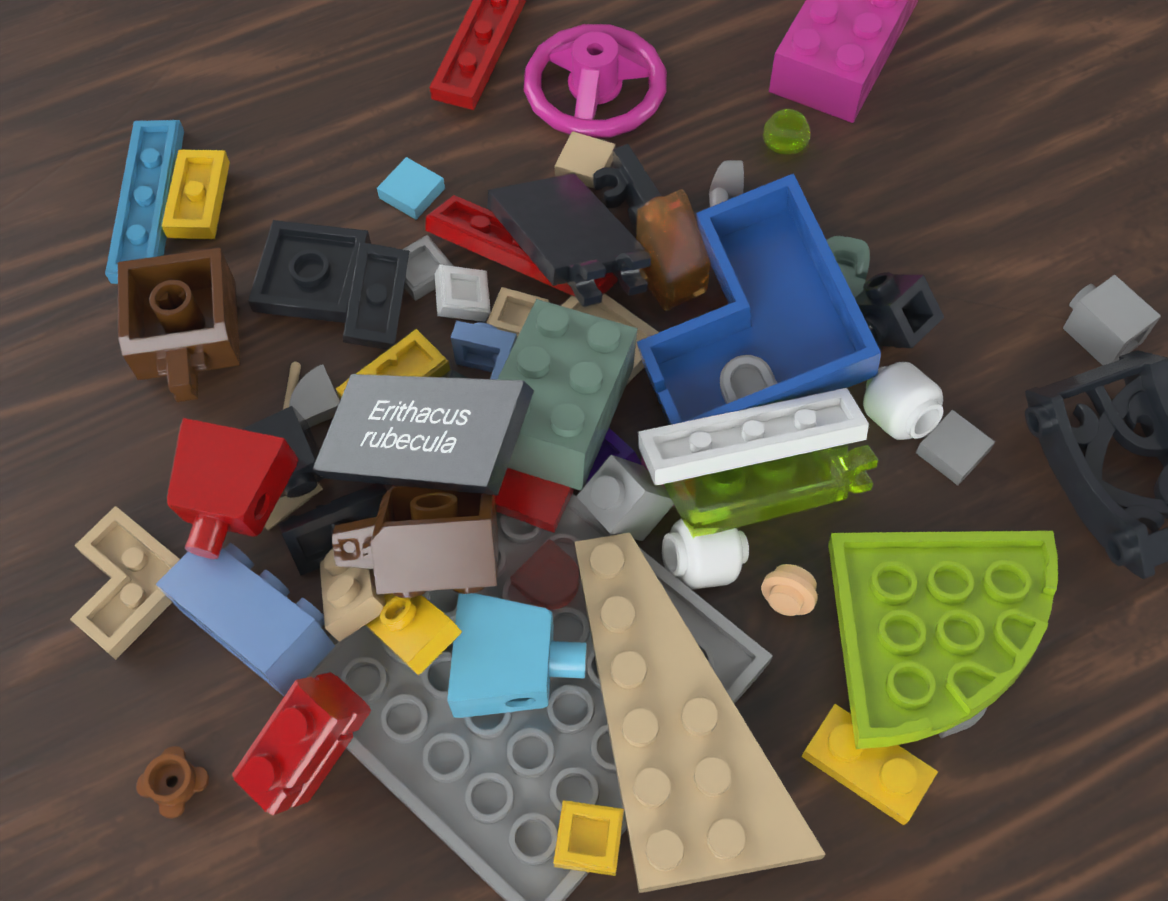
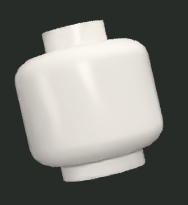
M896 362L887 367H881L878 369V374L875 377L867 380L863 399L864 410L874 422L897 440L918 439L926 436L938 425L944 412L942 407V389L909 362Z
M722 514L683 517L675 522L670 533L664 536L662 543V558L665 569L690 589L724 586L734 582L741 572L742 564L746 563L749 556V545L745 534L737 530L736 525L728 516Z

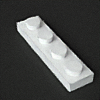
M843 388L639 431V450L656 486L863 441L867 438L869 423L849 390Z

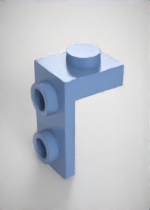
M456 321L451 335L455 363L492 372L490 379L496 380L517 340L516 333L498 330L496 327L482 322L470 324Z

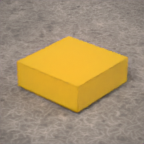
M563 800L553 862L554 867L616 876L624 809Z

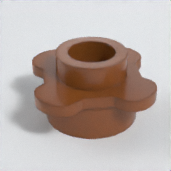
M172 746L166 748L160 756L148 764L144 773L137 780L136 790L140 796L152 798L159 805V812L162 816L173 819L183 814L185 803L195 792L203 791L208 786L209 774L203 767H194L186 760V752L182 748ZM172 777H177V785L174 787H169V779Z

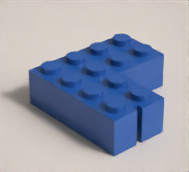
M794 173L696 213L700 242L723 290L728 305L637 341L644 368L659 404L662 406L668 425L848 388L875 377L878 374L881 351ZM741 355H753L764 360L771 368L777 384L726 404L720 387V374L723 367L731 359Z

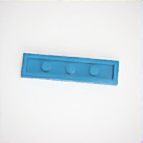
M180 120L134 121L105 271V275L111 284H118V262L164 256L167 237L161 226L177 153L182 148L184 129Z

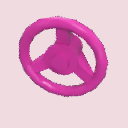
M582 24L557 32L537 47L524 73V93L537 116L554 130L569 135L573 131L597 139H608L634 131L656 113L667 92V70L655 48L635 32L610 24ZM549 61L570 71L568 87L571 94L577 99L574 117L560 112L549 103L542 90V72ZM649 77V89L642 102L623 115L606 120H594L597 105L607 103L616 98L622 89V80Z

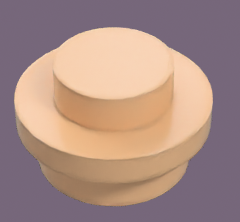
M783 564L778 566L775 571L766 575L761 586L762 594L769 605L778 613L787 616L810 613L818 599L816 580L808 571L796 565Z

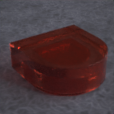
M548 539L510 577L511 585L531 603L538 607L553 610L566 606L575 598L579 589V571L575 561L551 539Z

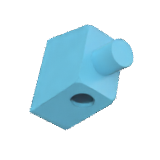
M458 593L455 624L462 633L453 641L447 698L453 717L465 718L545 708L549 705L551 677L585 678L587 643L553 641L554 625L552 611L543 607L477 593Z

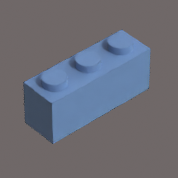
M229 543L224 549L222 548L218 559L204 558L187 552L156 585L183 614L283 696L286 695L295 680L306 678L335 647L334 643L322 629L324 615L304 598H301L296 604L289 600L287 595L290 591L269 571L264 570L259 576L250 570L254 566L253 562L232 543Z

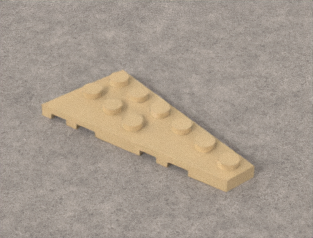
M631 533L574 542L639 893L822 859L826 855Z

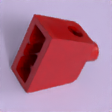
M183 418L180 425L167 503L183 521L193 524L185 550L204 558L218 559L227 532L252 537L258 536L262 532L299 460L284 438Z

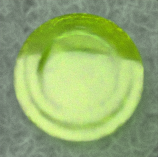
M783 109L774 113L766 122L763 139L766 145L777 153L795 154L802 151L808 145L811 132L803 114L796 110Z

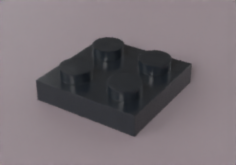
M273 220L248 299L252 311L346 323L359 242L371 244L369 232L367 230Z

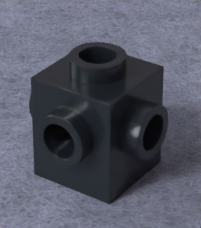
M880 273L870 278L864 284V290L855 297L878 346L913 348L944 318L924 275Z

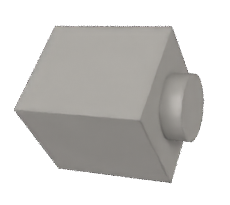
M1113 275L1098 287L1092 283L1087 285L1072 299L1069 306L1073 311L1063 329L1104 366L1118 361L1119 356L1130 353L1141 345L1161 315L1116 275Z
M610 455L577 495V498L610 534L617 535L630 532L632 537L639 541H643L677 501L662 485H654L649 471L643 465L614 455Z

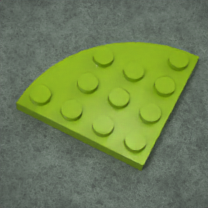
M1053 531L831 533L828 547L856 749L889 747L918 741L945 732L971 719L994 703L1016 681L1030 662L1048 627L1053 596L1057 590L1058 555Z

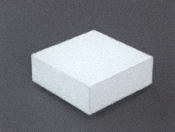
M439 264L434 274L437 316L485 322L491 313L487 271Z

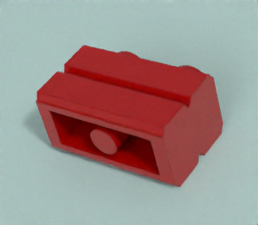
M331 672L316 675L314 678L306 677L295 680L233 772V780L265 812L271 815L289 810L291 806L297 807L309 802L353 739V732L360 729L371 713L370 706L343 680Z

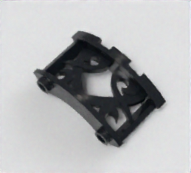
M1136 350L1119 356L1118 361L1041 388L1034 387L1026 390L1025 395L1028 408L1025 410V420L1030 432L1039 438L1052 471L1080 519L1105 548L1111 561L1117 566L1126 567L1138 577L1146 579L1155 575V566L1168 562V527L1160 530L1164 524V519L1168 520V357ZM1124 379L1126 386L1111 401L1103 386ZM1086 392L1100 419L1098 420L1097 415L1090 407L1080 403L1076 405L1073 414L1080 422V427H1071L1063 400ZM1136 423H1140L1146 437H1141L1133 432ZM1112 436L1122 447L1134 454L1158 457L1164 469L1154 484L1155 499L1123 491L1102 480L1104 456Z

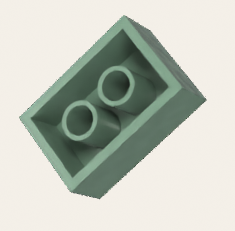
M536 299L497 379L523 380L534 390L507 468L577 490L584 488L632 373L638 328Z

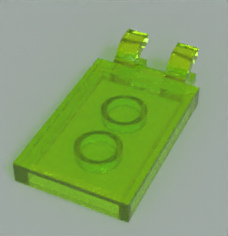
M844 444L665 483L664 486L692 538L845 500L848 497V492L862 493L872 490L873 481L865 470L877 467L878 458L869 445L848 451V445Z

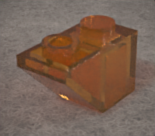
M680 189L665 197H655L643 207L637 209L636 239L651 256V265L639 269V272L648 283V288L663 310L672 309L707 292L711 262L688 196L684 190Z

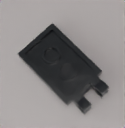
M575 173L488 190L487 207L490 211L493 212L553 286L568 283L583 307L602 303L603 294L597 288L594 279L605 277L607 273L612 272L616 276L620 286L628 296L647 291L648 283L642 278L639 269L651 265V256Z

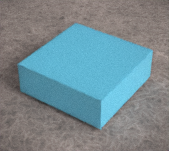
M406 157L377 187L379 199L417 220L445 189L443 177Z

